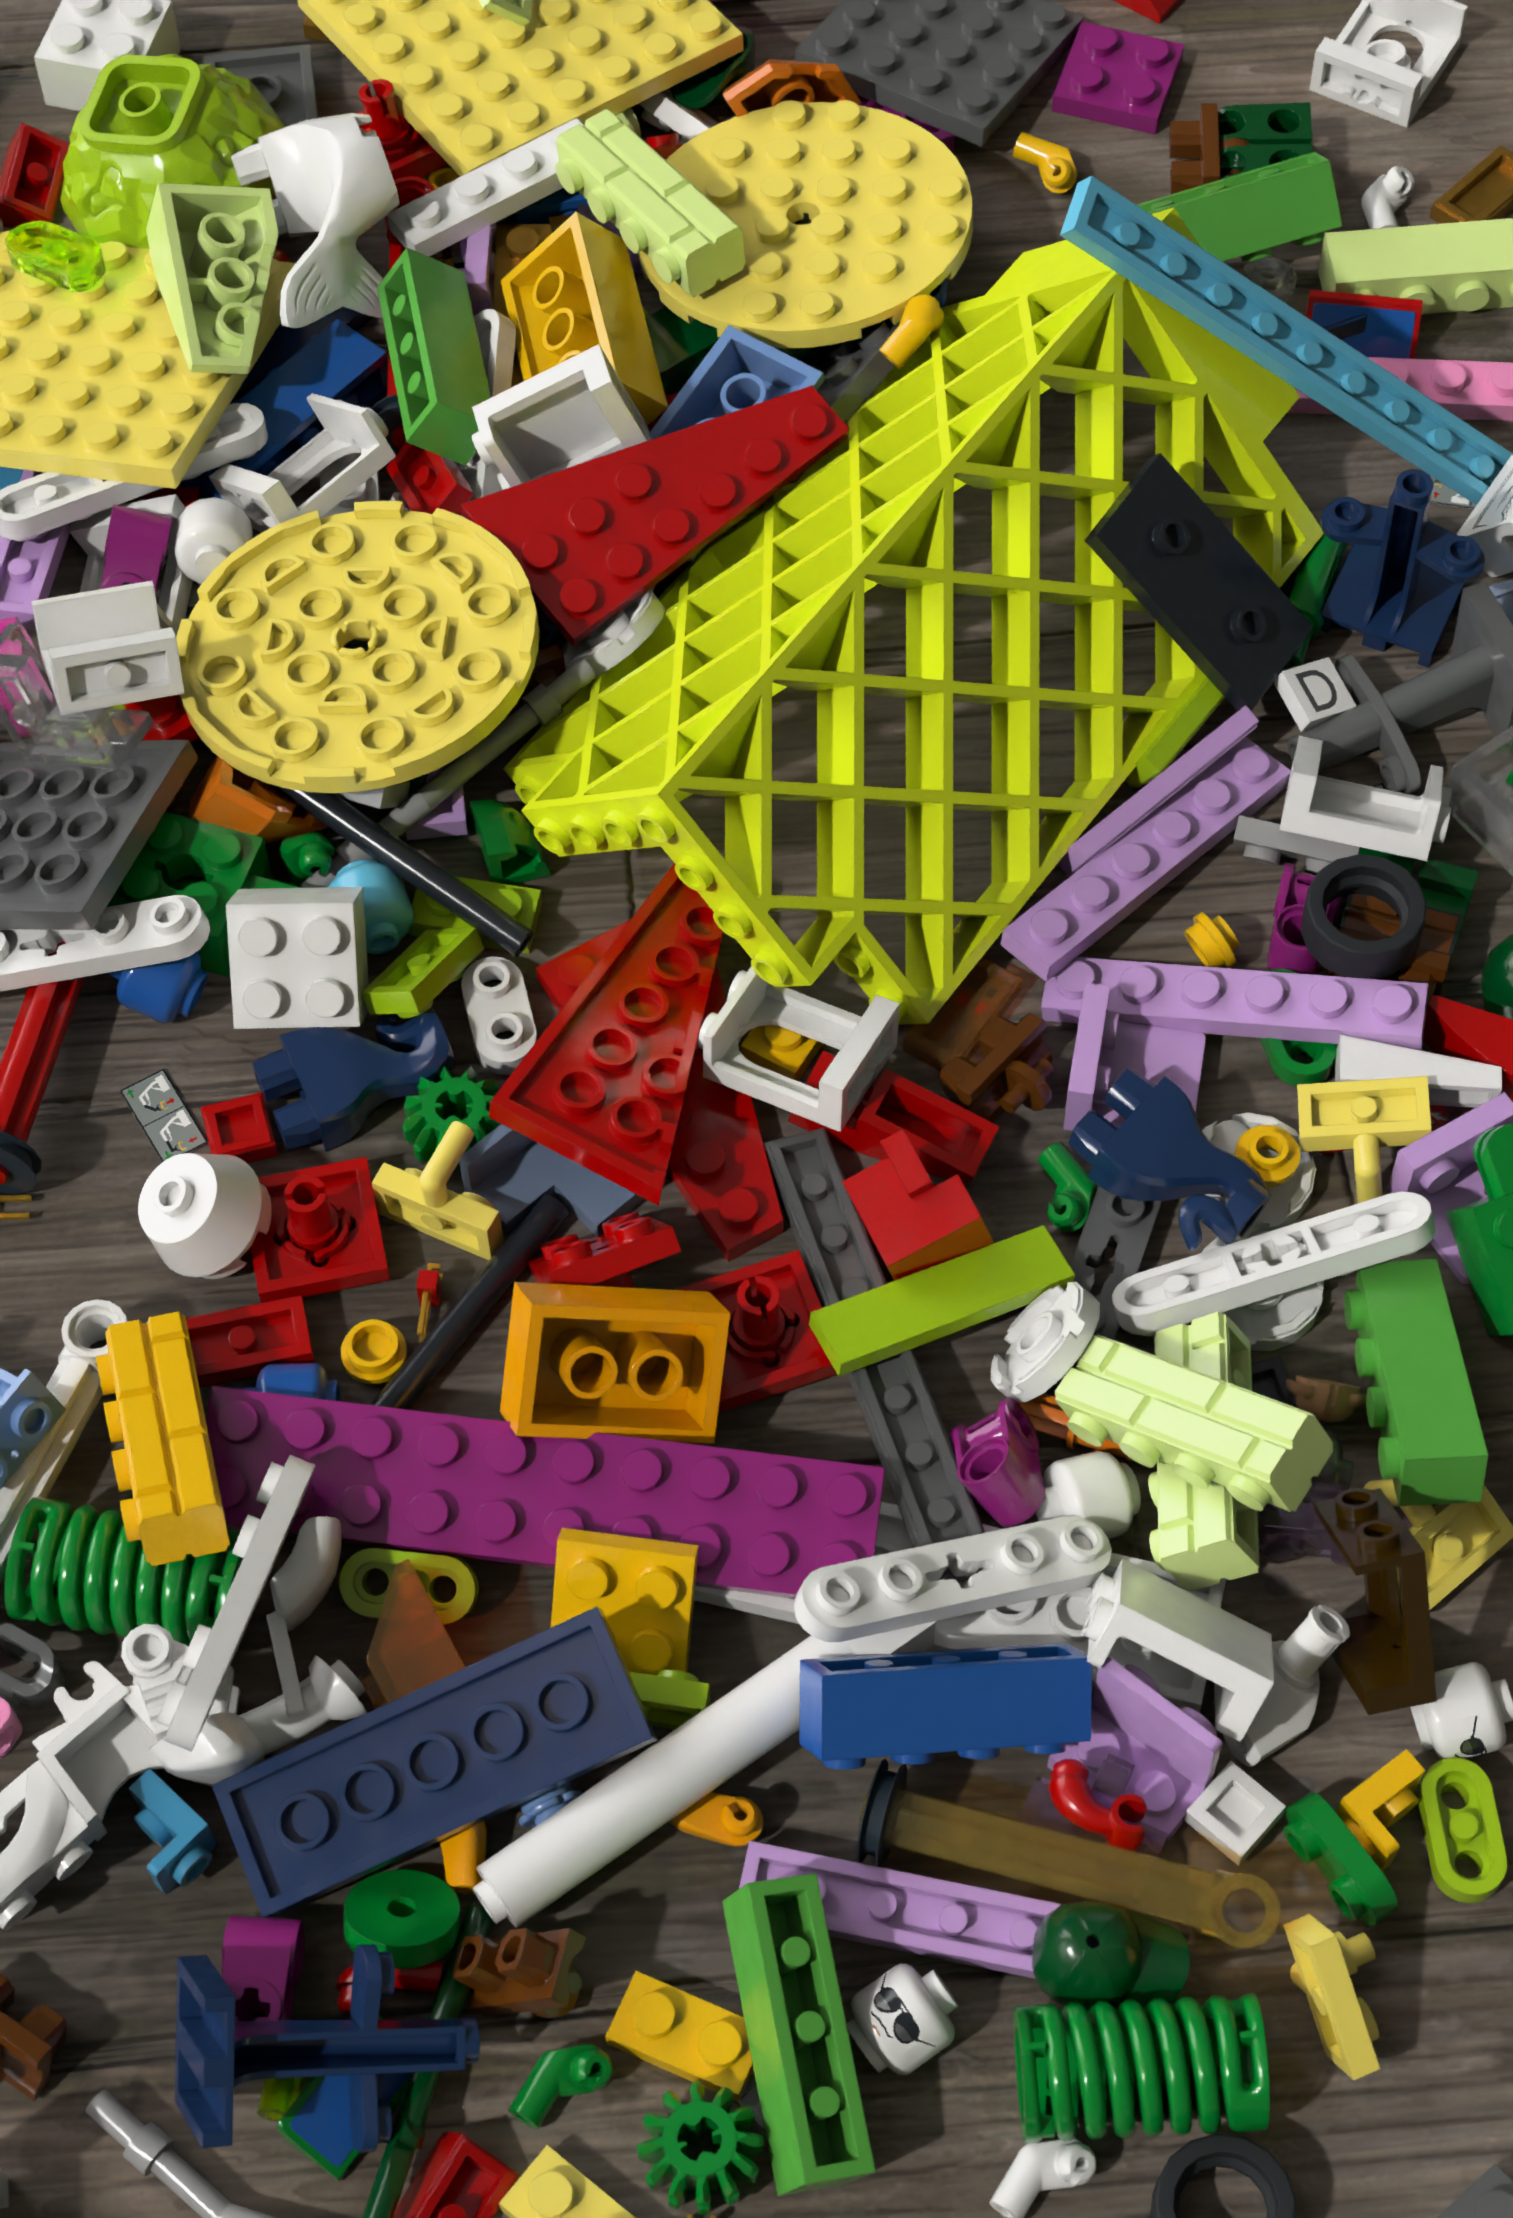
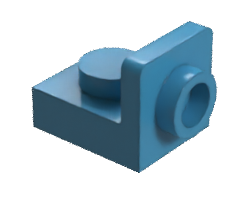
M148 1769L129 1787L140 1810L133 1819L161 1848L171 1840L146 1867L155 1885L164 1894H168L178 1883L181 1886L189 1885L204 1872L212 1860L210 1852L217 1846V1843L208 1824L151 1769Z

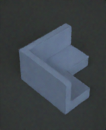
M500 1124L465 1152L459 1161L464 1192H472L482 1196L499 1211L502 1231L507 1236L517 1228L545 1194L556 1197L595 1236L604 1234L602 1228L604 1222L631 1212L645 1200V1198L503 1124Z

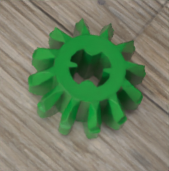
M444 1066L440 1073L441 1081L437 1083L420 1077V1082L417 1085L419 1095L406 1096L404 1103L406 1119H404L405 1123L402 1124L405 1141L409 1142V1145H413L415 1158L419 1160L420 1164L429 1162L453 1121L467 1125L474 1132V1137L465 1152L501 1124L489 1118L490 1101L499 1091V1086L495 1083L493 1077L478 1082L477 1072L471 1066L460 1078H453L451 1071Z
M696 2081L691 2083L690 2103L683 2105L677 2094L672 2091H667L662 2095L663 2106L669 2118L657 2113L645 2114L642 2121L643 2128L654 2138L639 2143L637 2145V2153L640 2161L655 2164L645 2175L646 2184L651 2190L660 2189L672 2183L667 2199L668 2205L676 2210L684 2204L689 2192L696 2194L698 2213L705 2215L711 2211L710 2193L718 2190L723 2200L730 2206L739 2201V2192L732 2178L745 2183L756 2182L759 2176L758 2167L747 2157L763 2152L764 2144L762 2135L754 2132H745L755 2121V2112L750 2106L740 2107L729 2113L733 2101V2091L731 2089L722 2087L717 2092L713 2102L710 2103L705 2101V2091L702 2082ZM704 2135L713 2138L715 2154L703 2151L697 2161L689 2159L687 2142L698 2144Z

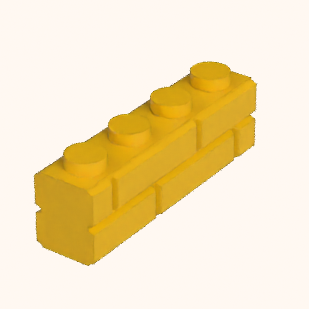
M177 1311L149 1317L147 1323H142L138 1319L109 1325L107 1331H105L108 1354L96 1356V1363L103 1396L116 1394V1401L106 1402L103 1405L111 1443L124 1441L125 1449L111 1452L119 1492L132 1490L133 1498L120 1501L127 1541L141 1540L146 1563L149 1562L152 1566L184 1560L186 1554L199 1557L226 1551L230 1542L185 1315Z

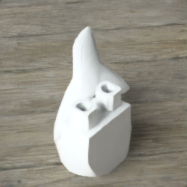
M347 113L304 120L258 137V144L248 146L231 156L241 187L270 178L277 198L272 200L279 231L278 236L288 233L289 237L319 233L313 244L287 274L280 297V319L282 326L295 329L304 327L341 307H346L369 316L383 318L377 290L383 278L358 252L356 240L361 234L399 205V197L379 136H377L375 130L365 132L359 127L372 122L370 115Z

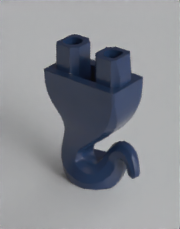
M430 1008L403 1024H397L400 1020L397 1014H380L375 1029L379 1043L355 1033L333 1027L300 1028L279 1035L282 1049L254 1061L252 1066L256 1081L266 1102L298 1090L302 1099L273 1111L275 1122L287 1150L319 1140L325 1152L342 1145L357 1134L368 1116L377 1106L392 1098L418 1094L417 1085L420 1082V1077L437 1083L441 1081L440 1073L444 1066L449 1071H452L456 1066L454 1054L446 1032L435 1011ZM409 1049H414L413 1051L408 1052V1053H403V1052H398V1051H397V1050H409Z
M1127 1068L1114 1082L1104 1101L1105 1104L1126 1120L1117 1128L1092 1109L1076 1124L1070 1136L1068 1144L1092 1165L1088 1179L1104 1190L1130 1200L1163 1201L1189 1197L1182 1203L1179 1210L1178 1223L1190 1251L1198 1249L1202 1241L1199 1223L1205 1224L1226 1245L1238 1242L1259 1217L1271 1197V1193H1269L1268 1187L1260 1173L1242 1158L1217 1147L1207 1139L1198 1124L1189 1098L1168 1077L1164 1076L1155 1085ZM1205 1194L1220 1195L1225 1199L1226 1204Z

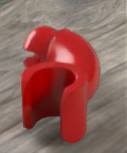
M1063 1759L1055 1763L1051 1773V1782L1048 1784V1790L1053 1805L1061 1815L1071 1823L1087 1831L1105 1835L1108 1843L1117 1850L1133 1852L1141 1846L1146 1835V1829L1141 1825H1129L1124 1822L1136 1823L1144 1818L1147 1805L1141 1796L1124 1794L1113 1802L1111 1809L1105 1808L1096 1801L1091 1792V1787L1087 1783L1089 1770L1085 1764L1075 1759Z

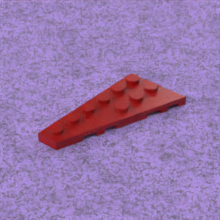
M811 385L460 504V513L463 517L493 534L512 552L529 580L534 601L574 647L848 438L850 429Z
M675 863L490 1101L489 1118L658 1206L723 936V931L714 921L713 910L697 891L689 888L679 879L675 872Z
M630 920L536 967L537 981L558 1012L564 1007ZM717 964L702 1025L710 1013L718 1014L726 1003ZM697 1042L667 1173L727 1262H730L782 1234L783 1217L752 1098L749 1095L703 1077V1049L698 1047Z

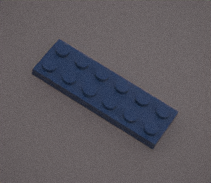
M595 1607L212 1785L261 1916L274 1918L657 1741V1737L604 1612L599 1607Z

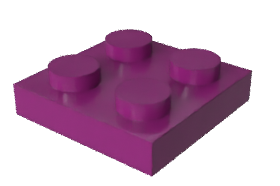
M1081 22L1053 94L1052 111L1156 134L1183 60L1184 44Z

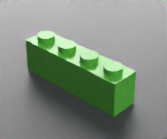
M1316 152L1137 204V206L1149 214L1174 207L1200 247L1222 262L1241 257L1242 261L1259 260L1274 253V246L1294 241V245L1313 244L1323 240L1327 230L1342 226L1330 160Z
M406 247L377 287L406 442L466 466L477 452L472 440V434L478 432L479 429L472 407L490 399L491 396L465 273Z
M1437 1259L1384 1261L1357 1270L1355 1290H1346L1344 1294V1315L1347 1329L1357 1330L1359 1335L1355 1343V1362L1358 1377L1369 1378L1371 1386L1368 1387L1366 1395L1368 1422L1371 1428H1380L1382 1438L1379 1439L1378 1461L1382 1478L1393 1480L1399 1506L1481 1502L1488 1452Z
M817 1873L747 1883L722 1900L777 2196L851 2183L875 2173V2167Z

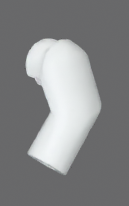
M1399 166L1391 168L1387 175H1381L1365 191L1362 197V209L1370 229L1399 227L1394 213L1406 201L1407 193L1411 192L1414 187V178L1407 169Z
M1057 2138L1040 2141L1039 2143H1029L1020 2149L989 2204L1006 2218H1024L1040 2191L1071 2188L1089 2182L1096 2171L1097 2161L1094 2152L1089 2146L1076 2139L1063 2141Z

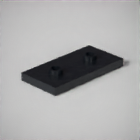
M1161 453L1146 460L1084 540L1237 711L1245 705L1250 710L1254 709L1313 628L1309 621Z

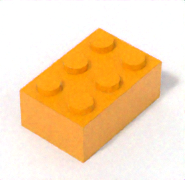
M514 1282L500 1413L506 1422H510V1427L516 1436L587 1439L597 1432L671 1442L714 1443L730 1312L710 1292Z

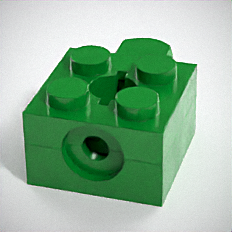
M165 812L107 907L172 895H186L195 899L209 920L210 925L208 940L198 950L202 962L201 970L229 977L227 902L238 889L299 887L273 880L264 837ZM192 876L199 877V878L205 880V882L202 881V880H200V879H191V877H192Z
M1505 1124L1492 1127L1483 1132L1473 1145V1155L1488 1197L1445 1212L1488 1336L1513 1335V1124Z

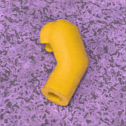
M1025 132L1019 135L1014 146L1013 157L1037 166L1043 184L1051 192L1063 193L1071 189L1076 182L1078 174L1069 149Z
M918 295L911 298L906 304L899 326L879 349L881 354L897 368L901 369L928 336L936 332L943 324L944 313L940 308L938 300L930 295Z

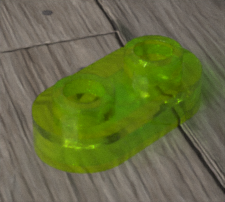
M47 221L24 223L12 229L5 238L9 259L15 269L68 291H86L92 288L105 274L106 266L99 243Z

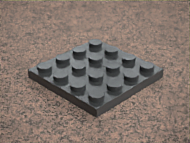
M843 0L795 50L794 61L837 64L857 95L873 100L876 103L982 147L1073 44L1084 16L1064 9L1057 3L1045 0Z
M189 740L0 743V929L92 930L198 760V756Z

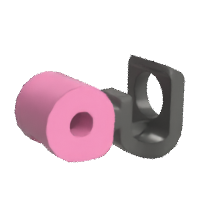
M10 1623L0 1625L1 1647L6 1654L14 1655L39 1670L32 1678L27 1679L12 1677L0 1670V1759L13 1748L21 1736L22 1725L17 1717L18 1705L21 1703L31 1708L41 1707L54 1700V1692L58 1687L65 1688L66 1676L51 1648L45 1642Z

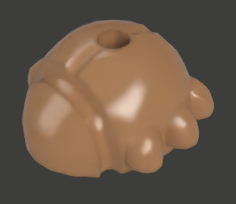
M1296 1375L1295 1380L1286 1379L1287 1389L1294 1395L1298 1408L1314 1414L1317 1420L1333 1423L1344 1421L1352 1415L1357 1407L1366 1403L1367 1394L1362 1393L1361 1387L1302 1375Z

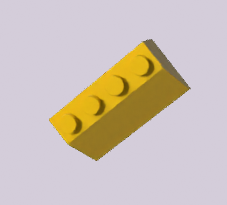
M575 212L501 280L508 316L516 327L515 346L523 380L526 381L599 344L648 425L668 408L627 246L622 237Z

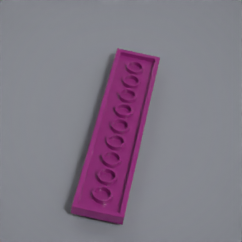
M212 1386L206 1424L227 1528L241 1530L248 1514L261 1519L267 1505L256 1501L266 1473L272 1462L284 1467L289 1455L315 1464L316 1467L289 1529L288 1536L298 1537L300 1528L306 1520L313 1517L328 1516L339 1519L342 1528L341 1542L555 1569L558 1536L562 1528L699 1545L695 1586L794 1599L803 1581L812 1571L824 1566L875 1556L885 1467L597 1432L587 1439L516 1436L510 1427V1422L218 1386Z

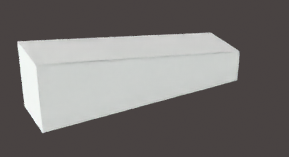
M1341 1034L1339 1036L1335 1056V1082L1428 1076L1430 1105L1476 1108L1501 1094L1502 1067Z

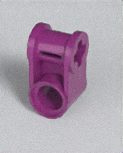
M114 504L104 550L106 560L100 589L122 586L123 582L134 584L152 580L156 592L160 568L163 569L173 517Z
M1285 863L1274 908L1273 916L1275 920L1267 953V967L1269 970L1287 969L1298 974L1319 975L1322 965L1308 952L1301 934L1302 914L1308 887L1316 875L1298 872L1295 869V865ZM1341 897L1336 898L1327 906L1326 916L1334 926Z
M1007 1397L998 1403V1411L970 1427L960 1424L951 1429L950 1438L956 1454L957 1476L960 1482L997 1524L1003 1527H1013L1026 1521L1039 1509L1045 1498V1487L1043 1485L1037 1450L1039 1449L1037 1433L1021 1405L1014 1398Z
M231 1915L229 1917L223 1940L221 1976L235 1995V2021H251L253 2012L259 2011L263 2012L265 2017L256 2018L255 2021L291 2020L295 1989L301 1977L304 1959L305 1925L303 1920Z

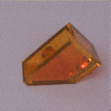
M409 1559L395 1566L366 1658V1663L372 1674L361 1680L375 1709L466 1667Z

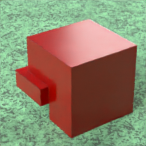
M904 1129L880 1141L888 1156L887 1158L842 1181L894 1281L994 1244L980 1213L959 1175L957 1174L934 1186Z

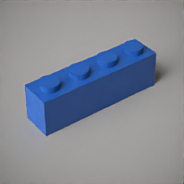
M336 319L320 334L313 335L302 349L281 366L273 368L264 380L244 397L231 403H247L258 407L265 419L268 439L266 444L253 456L228 464L267 476L319 434L324 427L306 400L312 393L335 400L340 399L346 403L363 408L373 407L375 403L387 395V353L339 319ZM220 467L204 472L194 479L183 480L184 487L200 488L202 499L212 497L222 499L209 479V476Z
M1066 1642L800 1660L799 1744L823 1761L825 1767L842 1770L862 1768L866 1765V1758L891 1756V1760L896 1763L925 1764L933 1761V1753L957 1751L959 1756L969 1759L996 1758L1000 1755V1748L1023 1746L1025 1751L1035 1754L1062 1753L1066 1750V1743L1091 1741L1092 1664L1087 1662V1654Z

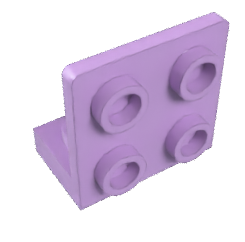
M1085 982L1068 1085L1063 1129L1073 1131L1076 1124L1092 1109L1119 1128L1126 1119L1105 1104L1104 1101L1114 1082L1127 1068L1155 1085L1164 1076L1168 1077L1187 1095L1196 1112L1206 1040L1205 1035L1199 1032L1118 1021L1119 1012L1107 1010L1110 986Z
M1505 1092L1398 1150L1388 1184V1190L1391 1193L1401 1191L1414 1192L1424 1196L1430 1202L1436 1230L1430 1244L1462 1284H1469V1280L1445 1212L1488 1197L1473 1155V1145L1479 1136L1488 1129L1505 1124H1513V1102Z
M1107 1657L1102 1667L1098 1668L1092 1698L1091 1741L1066 1743V1750L1064 1752L1049 1756L1047 1767L1053 1771L1054 1764L1063 1759H1075L1085 1764L1089 1770L1087 1783L1091 1787V1792L1096 1801L1105 1808L1111 1809L1113 1802L1124 1794L1141 1796L1147 1805L1144 1818L1136 1823L1124 1822L1129 1825L1143 1826L1146 1829L1143 1841L1157 1852H1160L1183 1824L1186 1810L1212 1782L1223 1743L1216 1737L1217 1732L1213 1725L1203 1715L1189 1707H1183L1180 1710L1159 1694L1157 1684L1143 1670L1131 1664H1126L1123 1667L1114 1659Z

